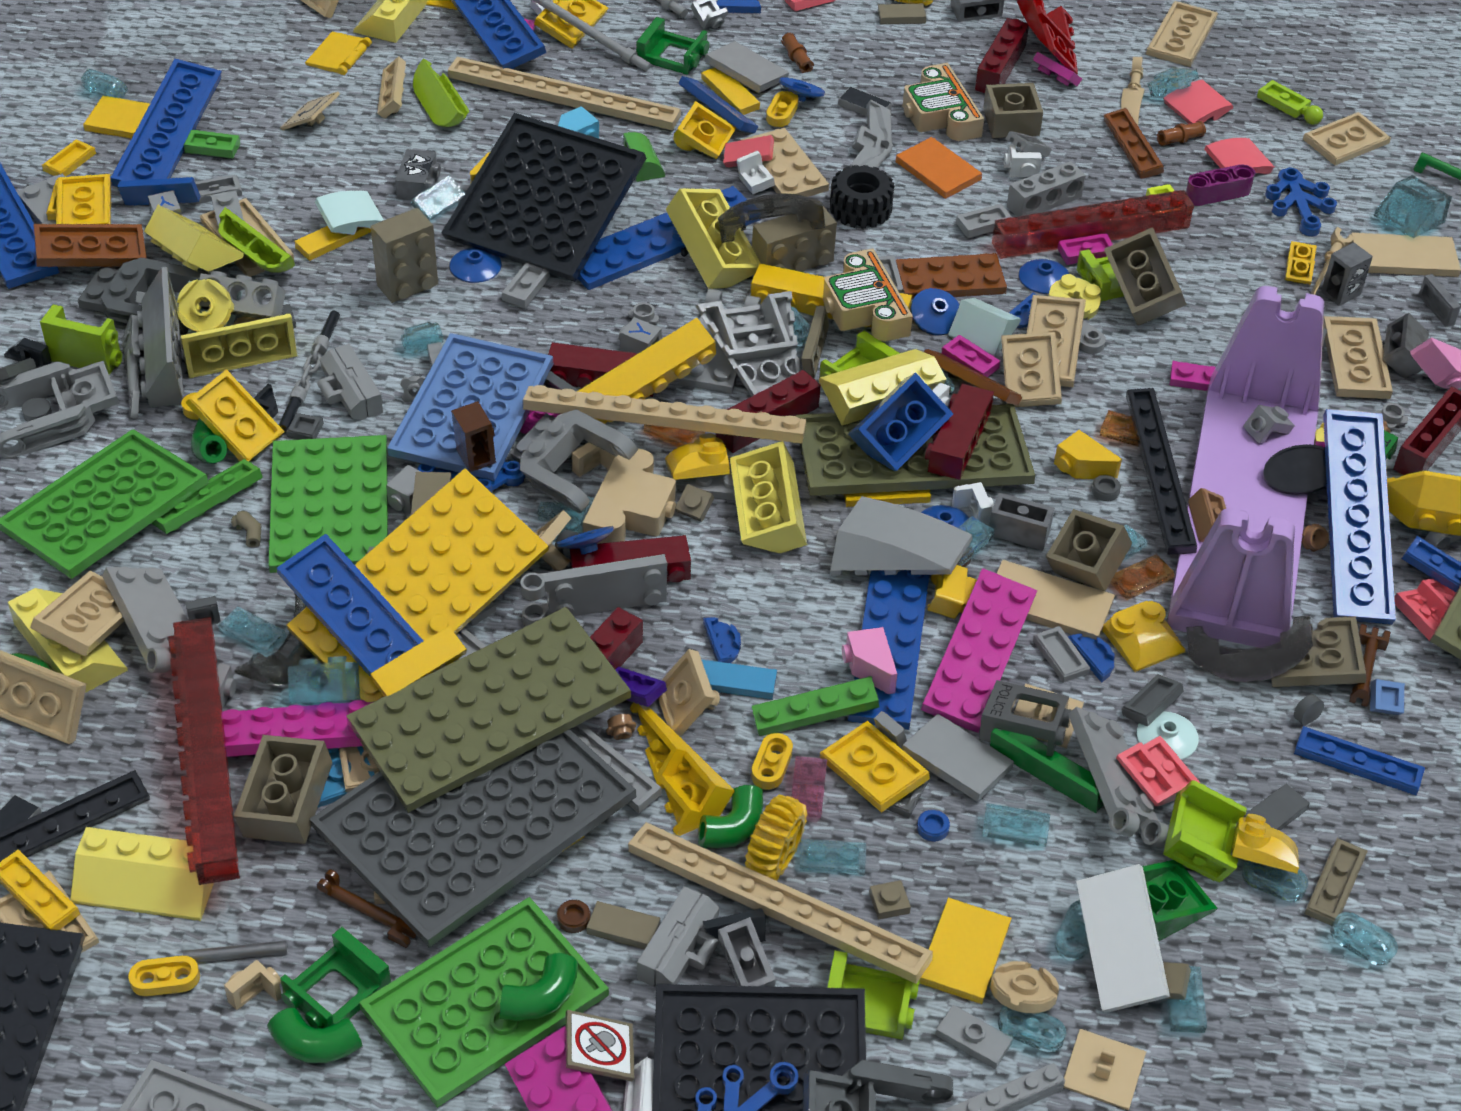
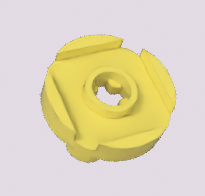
M1065 274L1061 277V280L1056 281L1051 286L1048 296L1086 299L1084 319L1093 318L1098 313L1101 303V290L1099 286L1076 278L1071 274Z
M197 279L189 282L182 288L177 299V303H179V312L177 311L180 321L187 328L195 332L223 327L234 310V304L227 289L211 279ZM201 301H210V308L207 312L203 311L200 313L201 306L199 303Z

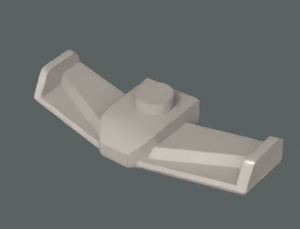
M870 100L866 105L867 128L861 125L852 148L860 153L849 167H852V165H868V167L878 168L891 153L893 147L891 110L873 100Z

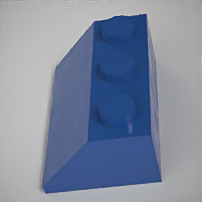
M915 372L904 378L848 435L868 456L891 470L897 471L953 413Z

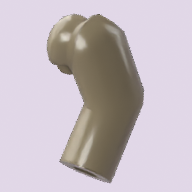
M238 511L231 519L232 526H237V530H242L243 528L246 530V545L248 547H259L261 543V524L249 512Z

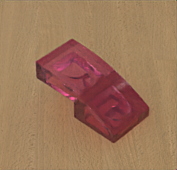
M796 756L791 797L798 799L799 802L806 805L807 817L821 818L827 759Z

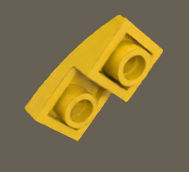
M1291 241L1285 280L1311 285L1317 245Z

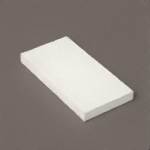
M1137 864L1076 881L1102 1011L1105 1013L1169 998L1170 994L1143 867Z

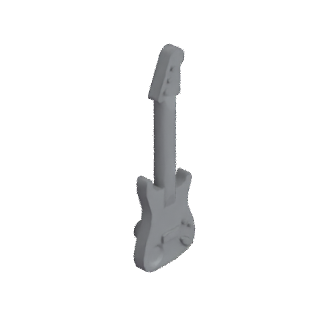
M131 314L121 339L123 340L122 347L125 354L124 368L127 369L129 418L137 419L140 395L138 373L140 347L138 335L143 334V330L139 329L137 315Z

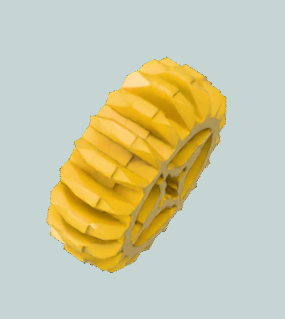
M780 794L771 799L770 803L765 807L763 814L760 815V819L751 835V841L747 846L748 852L745 855V867L776 881L780 875H783L796 853L802 834L805 831L804 826L808 815L805 804L799 802L798 799Z

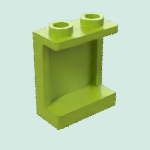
M1089 249L1080 251L1076 270L1083 280L1099 286L1101 302L1124 297L1108 257L1096 259Z
M53 304L40 321L45 344L48 346L52 362L58 361L69 364L72 367L82 368L103 361L109 375L115 367L121 364L123 354L120 351L118 332L115 329L113 319L107 318L101 327L66 320L63 307Z
M864 330L857 335L856 347L833 364L826 359L820 363L819 378L900 353Z
M1195 780L1190 781L1176 794L1163 855L1213 881L1222 882L1237 868L1238 859L1230 854L1236 824L1239 818L1246 815L1247 808L1208 788L1204 784Z
M835 950L827 988L865 989L866 1033L903 1040L905 1028L912 1029L915 1009L908 1008L910 999L917 1000L920 980L915 984L889 971L847 964L848 953Z

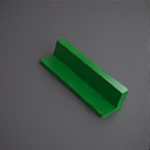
M997 728L993 729L990 747L1013 760L1014 765L1094 813H1097L1103 806V801L1090 771L1054 751L1052 757L1047 756V746L1031 736L1005 730L1000 731Z

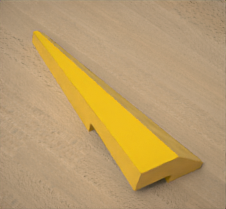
M633 702L630 710L633 713H638L642 723L637 728L639 735L647 737L650 747L645 752L654 778L661 789H665L669 802L664 805L666 812L674 813L677 825L672 828L674 833L681 836L699 828L700 819L703 815L720 816L735 790L650 707Z

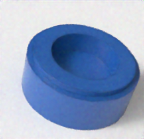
M928 810L919 816L917 831L925 840L932 842L941 841L948 835L950 821L944 813L937 810Z

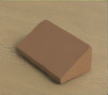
M1200 488L1189 498L1188 503L1198 540L1204 542L1219 513L1226 509L1223 496L1205 488Z

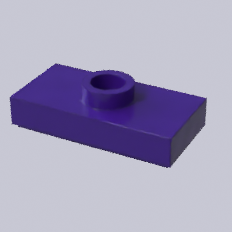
M622 667L615 669L631 690V698L627 699L628 701L649 707L667 691L665 681Z

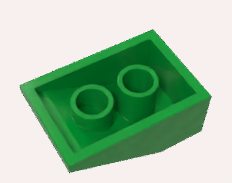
M1175 860L1142 866L1158 942L1218 909L1184 866Z

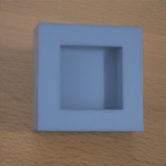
M1379 679L1371 681L1370 711L1392 715L1403 714L1405 683Z

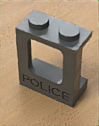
M997 680L982 713L979 740L990 742L991 732L994 728L1048 740L1046 755L1052 757L1056 746H1062L1066 728L1070 726L1071 721L1068 713L1072 710L1068 709L1069 696ZM1017 699L1058 708L1054 720L1051 722L1015 715L1011 711Z

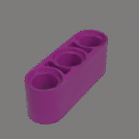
M1241 164L1192 174L1188 179L1184 199L1190 205L1202 206L1248 196L1251 192L1255 170L1248 165Z

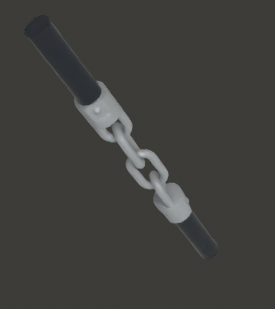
M335 310L330 312L320 335L317 336L313 343V355L307 358L303 366L304 373L302 378L296 382L288 399L289 403L279 423V426L285 431L284 433H287L286 431L294 419L299 406L303 404L307 396L312 373H315L320 366V355L325 354L328 349L329 340L340 318L339 312ZM311 359H313V362L316 363L313 369L312 366L309 365Z

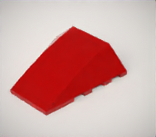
M1017 0L1021 13L1037 38L1066 68L1078 74L1076 54L1073 51L1075 49V42L1071 41L1074 29L1072 26L1069 27V24L1073 23V18L1062 6L1046 14L1043 0Z

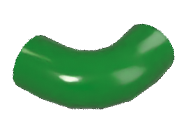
M200 418L198 419L191 437V451L193 455L205 463H218L222 461L227 453L225 441L220 436L215 435Z
M754 785L738 786L734 788L735 792L731 797L732 809L728 815H703L698 828L699 846L713 849L731 848L750 839L755 830V825L758 823L763 812V790Z
M553 953L545 958L542 976L536 983L528 986L504 985L500 1002V1019L514 1021L534 1020L555 1012L570 997L577 978L578 961L569 954Z
M286 1008L275 1014L267 1024V1029L275 1042L290 1057L305 1063H330L347 1057L363 1048L358 1032L347 1017L331 1026L314 1028L304 1021L296 1008Z

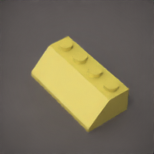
M377 0L353 29V32L396 43L424 9L428 0Z
M680 188L667 206L666 211L708 289L728 288L754 275L761 262L721 190Z
M159 204L144 230L146 234L152 237L150 242L161 247L163 251L171 254L173 258L183 262V265L194 271L202 268L209 272L242 259L244 256L243 252L202 225Z
M291 314L180 336L189 378L297 356Z
M913 349L820 377L818 381L843 426L864 419L904 378L915 372L931 390L940 382L944 384L946 377L934 356Z
M777 442L731 457L730 464L742 543L776 553H783L806 546L807 540L794 462L784 442Z
M34 588L8 601L14 625L37 655L47 662L53 671L86 683L85 693L128 671L127 667L105 640L85 657L70 651L68 647L54 640L43 637L40 633L30 628L33 618L63 593Z
M86 827L75 853L70 900L75 904L201 921L220 867L215 844Z

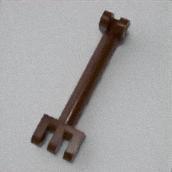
M1361 624L1359 637L1361 644L1365 645L1363 659L1366 670V683H1357L1353 687L1349 702L1355 704L1356 699L1361 698V706L1367 707L1370 700V683L1377 649L1386 651L1391 632L1384 630L1382 637L1378 636L1379 628L1372 627L1371 634L1366 633L1367 625Z
M329 869L325 873V879H320L317 883L319 891L391 928L387 932L388 939L400 946L407 948L410 945L411 940L406 935L412 938L417 936L400 917L340 887V878L336 871Z

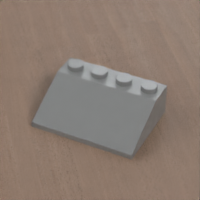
M161 267L142 298V311H137L139 327H143V334L138 335L140 351L144 350V357L140 358L141 374H145L146 381H141V392L143 398H148L150 407L180 405L184 398L178 307L167 267Z

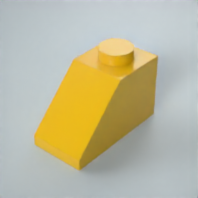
M1081 430L1076 431L1057 445L1054 464L1060 471L1069 474L1075 479H1095L1101 475H1108L1117 479L1122 462L1119 456Z

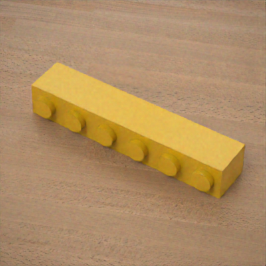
M759 263L751 282L750 296L760 297L762 303L768 294L792 291L791 310L814 316L816 306H824L823 291L825 277ZM900 293L910 310L912 295ZM828 313L829 319H833L831 313Z
M695 318L577 392H599L610 396L625 395L630 398L645 400V398L653 393H660L665 390L668 384L677 378L682 379L686 377L696 366L710 362L714 355H716V342L699 319ZM596 419L604 424L613 422V420Z

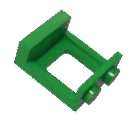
M656 17L636 41V52L639 57L652 65L688 75L693 68H697L702 55L708 53L710 43L707 41V31L705 30L700 33L696 40L665 31V19ZM668 46L687 50L684 54V64L661 58L660 56Z
M343 927L332 934L334 946L297 978L292 980L286 974L280 978L283 1001L289 1008L301 1010L305 1014L304 1016L308 1024L314 1028H325L345 1017L352 1018L360 1011V1001L391 983L389 966ZM336 971L358 989V993L332 1015L312 998L307 991L328 973Z

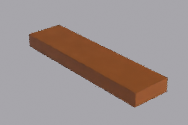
M1127 108L1104 114L1105 123L1141 179L1164 173L1163 164Z
M925 349V353L936 358L940 368L978 388L993 391L994 396L1005 402L1019 406L1022 399L1021 394L939 352Z

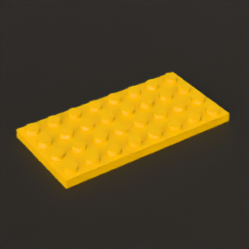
M464 468L358 561L355 566L422 640L425 641L448 626L455 634L461 631L548 552L549 546ZM308 607L286 625L287 629L359 700L375 702L384 697L370 676Z

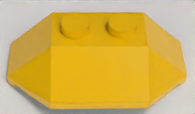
M1420 471L1406 474L1399 478H1387L1389 512L1407 527L1461 536L1460 476Z

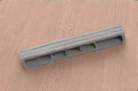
M1052 1063L942 1111H1016L1062 1091L1065 1079L1055 1063Z

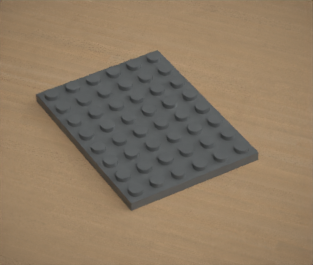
M569 729L409 813L379 771L311 817L310 822L316 832L430 948L637 796L636 789Z

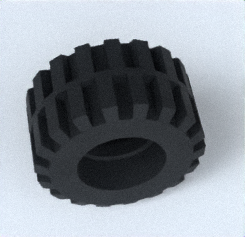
M852 165V167L843 168V171H838L836 176L832 178L830 194L831 214H834L836 220L841 219L842 224L846 225L849 223L850 227L853 228L861 226V229H864L869 225L873 228L877 227V223L880 225L885 223V219L888 220L892 213L895 187L894 182H892L893 179L891 176H887L885 171H880L877 167H868V165Z

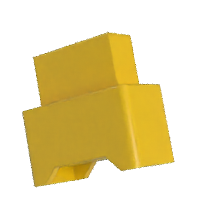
M959 565L955 566L951 574L931 575L930 580L935 585V593L931 603L927 605V610L955 619L958 613H963L977 579L968 577V568Z

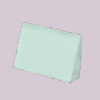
M976 298L963 299L957 310L948 337L954 339L961 335L996 357L1002 349L1001 336L1012 335L1020 324L1021 318Z

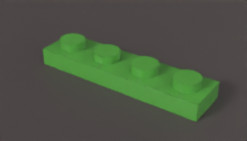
M243 459L209 479L208 484L156 519L152 524L166 534L178 530L186 522L203 515L210 508L227 501L232 495L251 487L253 483L263 478L260 468Z
M870 676L753 705L752 710L759 736H764L879 708L880 706L874 683Z

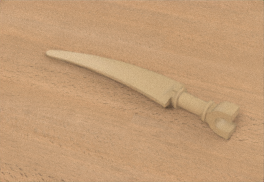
M1133 57L1132 71L1130 72L1131 82L1128 84V88L1123 89L1121 98V109L1127 108L1138 127L1140 107L1145 89L1141 88L1140 79L1143 78V57Z
M1336 227L1331 235V249L1325 253L1326 263L1311 292L1313 295L1316 294L1326 275L1332 253L1351 244L1354 236L1351 234L1347 238H1343L1340 235L1342 229Z

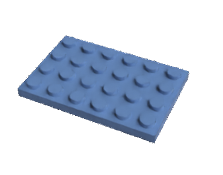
M450 333L387 447L388 456L459 473L464 468L467 469L456 450L451 410L478 401L494 429L495 436L493 440L496 463L470 473L476 477L495 481L530 410H523V398L529 386L544 384L554 364L553 356Z

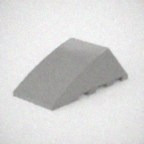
M792 291L768 294L760 305L724 309L722 302L716 301L701 303L695 306L751 397L801 371L800 359L796 353L798 345L797 335H794L793 327L795 316L794 311L791 310Z
M861 496L838 529L830 569L831 576L842 575V571H855V575H868V570H884L885 575H897L899 570H911V575L951 574L973 540L972 534L921 512Z

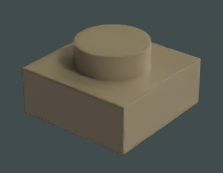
M687 484L675 510L678 513L702 522L714 500V496L710 492Z
M901 880L870 886L869 894L878 920L910 913L911 906Z

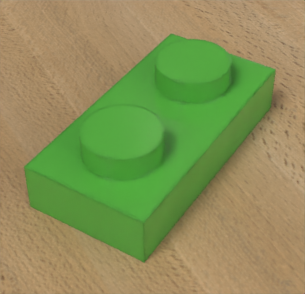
M191 130L184 143L185 153L233 159L240 146L239 135Z

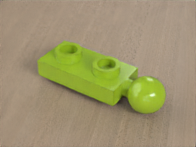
M1271 80L1258 90L1257 98L1294 118L1302 114L1305 121L1311 125L1318 124L1323 119V111L1319 106H1310L1311 100L1274 80Z

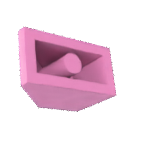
M1431 337L1410 351L1413 359L1435 385L1447 390L1451 386L1456 389L1461 388L1460 349Z
M884 628L847 632L846 645H842V657L844 663H849L852 675L859 679L871 676L874 687L887 694H895L897 671Z

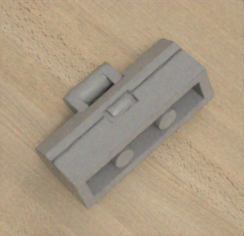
M350 343L336 347L335 350L334 348L328 350L320 358V366L326 378L320 379L317 383L327 402L334 404L341 401L351 418L356 420H363L367 417L383 413L381 393Z
M684 886L638 959L637 979L653 987L656 984H678L689 965L698 970H703L719 945L717 938L706 933L703 921L718 918L720 907L704 894L701 896V893ZM698 943L702 947L696 955L692 952Z

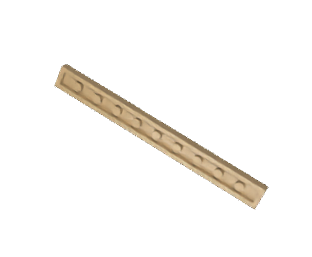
M458 56L448 68V78L575 108L582 106L588 111L672 131L681 117L680 108L509 68L503 69L500 66Z
M543 385L529 386L523 398V410L563 414L577 409L596 419L801 444L803 443L806 430V419H800L796 416L784 417L770 415L766 412L751 413L742 412L739 409H717L708 405L693 406L682 402L668 403L660 402L656 399H635L625 395L610 396L599 392L585 393L572 389L560 390L547 388Z
M647 822L628 843L629 852L754 910L762 908L765 915L915 984L932 961L933 951Z

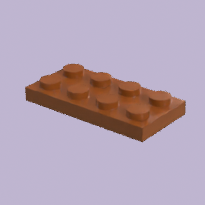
M34 224L37 267L122 266L125 262L141 257L146 258L142 224Z
M997 253L896 259L904 289L903 294L912 295V300L919 292L929 288L944 290L953 297L1006 294L1007 285Z

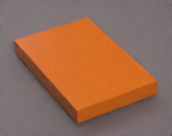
M933 137L896 155L895 162L945 199L982 180V173Z

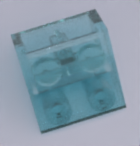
M1411 175L1395 183L1375 210L1374 216L1382 220L1386 225L1393 226L1402 231L1404 235L1415 238L1445 223L1452 196Z

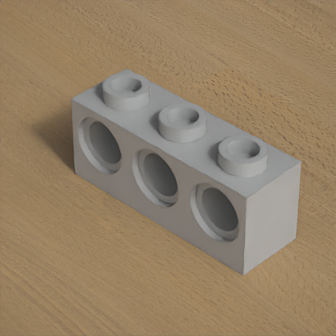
M1070 161L1011 183L1007 207L1020 220H1024L1082 198L1086 175Z
M211 271L210 275L200 274V280L211 279L227 289L234 304V310L231 314L258 319L282 315L286 290L280 287L277 281L262 279V282L252 281L253 278L245 275H236V279L229 278L226 273ZM245 289L244 298L237 301L238 292ZM271 293L270 302L263 305V297ZM201 301L199 305L201 308L209 310L210 301Z

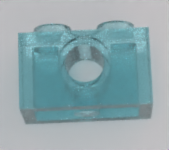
M347 656L328 657V663L318 664V659H301L298 666H288L289 704L360 700L358 663L347 662ZM323 673L327 676V683L324 687L321 685Z

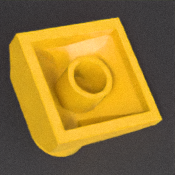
M695 101L674 133L673 140L682 150L691 151L695 148L717 159L736 127Z
M702 434L694 443L680 446L665 457L668 470L675 480L730 474L726 447L720 438H716L715 434Z
M1144 601L1118 611L1103 624L1102 632L1134 672L1185 653L1186 650L1166 622L1164 607L1154 601Z
M1247 814L1246 817L1239 818L1232 844L1233 857L1298 874V848L1288 835L1280 830L1271 828L1269 824L1265 823L1266 819L1260 815Z

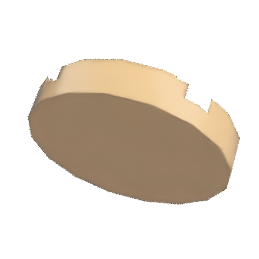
M1011 961L1001 964L996 968L992 976L990 990L993 997L1002 1005L1012 1010L1023 1013H1041L1050 1010L1056 1004L1059 985L1056 978L1046 969L1040 967L1038 971L1031 968V964L1028 962Z

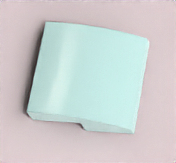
M367 191L334 192L317 197L315 200V204L327 226L334 233L355 235L357 227L371 228V225L384 221Z

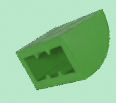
M623 133V146L644 152L647 158L635 178L636 181L665 177V172L650 140L641 133Z

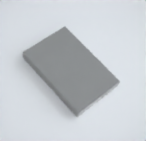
M736 41L705 55L704 61L757 93L779 84L781 77L788 78L789 72Z
M940 714L934 716L902 745V750L915 761L977 802L1008 774L1014 765L1013 760Z

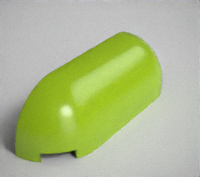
M423 58L413 78V89L434 124L442 127H452L460 124L466 118L469 109L449 78L444 73L441 76L437 74L431 67L432 63Z
M226 207L219 215L221 220L218 232L227 243L243 252L244 256L265 271L282 273L295 266L293 258Z

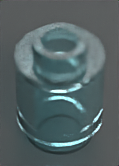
M429 321L405 328L404 334L401 335V341L405 350H410L412 354L428 350L427 344L443 343V335L439 324Z

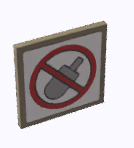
M567 1010L565 1013L566 1068L633 1082L635 1079L633 1024Z

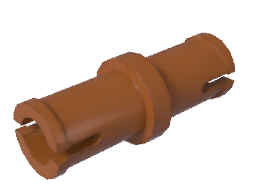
M793 33L785 34L782 37L781 43L788 51L790 60L795 61L801 73L812 71L814 63L808 57L806 48L797 41Z
M1202 121L1188 125L1183 123L1177 124L1174 128L1158 131L1157 141L1161 146L1174 142L1185 143L1188 139L1204 136L1206 127Z

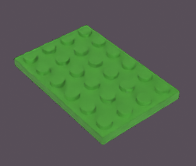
M132 429L0 518V530L72 579L209 482L205 473Z
M386 435L273 441L269 540L270 573H276L278 566L324 534L330 537L354 565L366 555L370 546L376 547L388 536Z
M528 897L360 1001L359 1004L360 1010L438 1108L565 1025V1013L567 1010L583 1013L609 996V988L536 903ZM553 953L569 954L578 961L577 978L570 997L555 1012L534 1020L514 1021L500 1019V1002L504 985L528 986L536 983L542 976L545 958Z

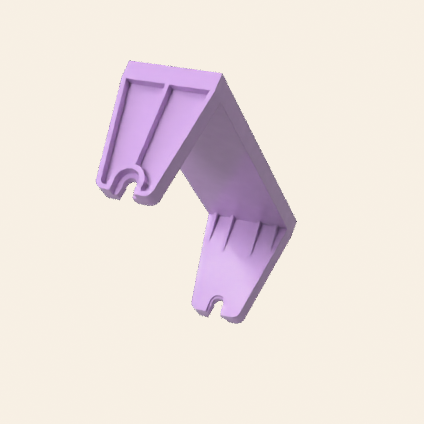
M1262 286L1256 289L1211 375L1189 498L1200 488H1205L1223 496L1226 509L1219 513L1204 542H1200L1189 503L1187 504V510L1197 542V552L1178 555L1167 623L1173 630L1284 653L1290 636L1308 494L1292 495L1272 489L1265 482L1263 471L1270 457L1280 450L1295 445H1314L1320 401L1324 301L1320 296L1306 293L1305 299H1300L1297 303L1295 311L1285 312L1281 310L1282 295L1277 294V288ZM1263 405L1281 407L1289 414L1288 419L1295 426L1289 434L1271 432L1264 443H1258L1243 425L1257 406Z

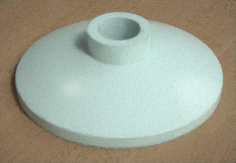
M1163 711L1149 726L1139 723L1136 731L1137 740L1139 743L1142 742L1143 745L1161 736L1181 760L1191 756L1199 742L1198 733L1193 724L1185 717L1173 712Z

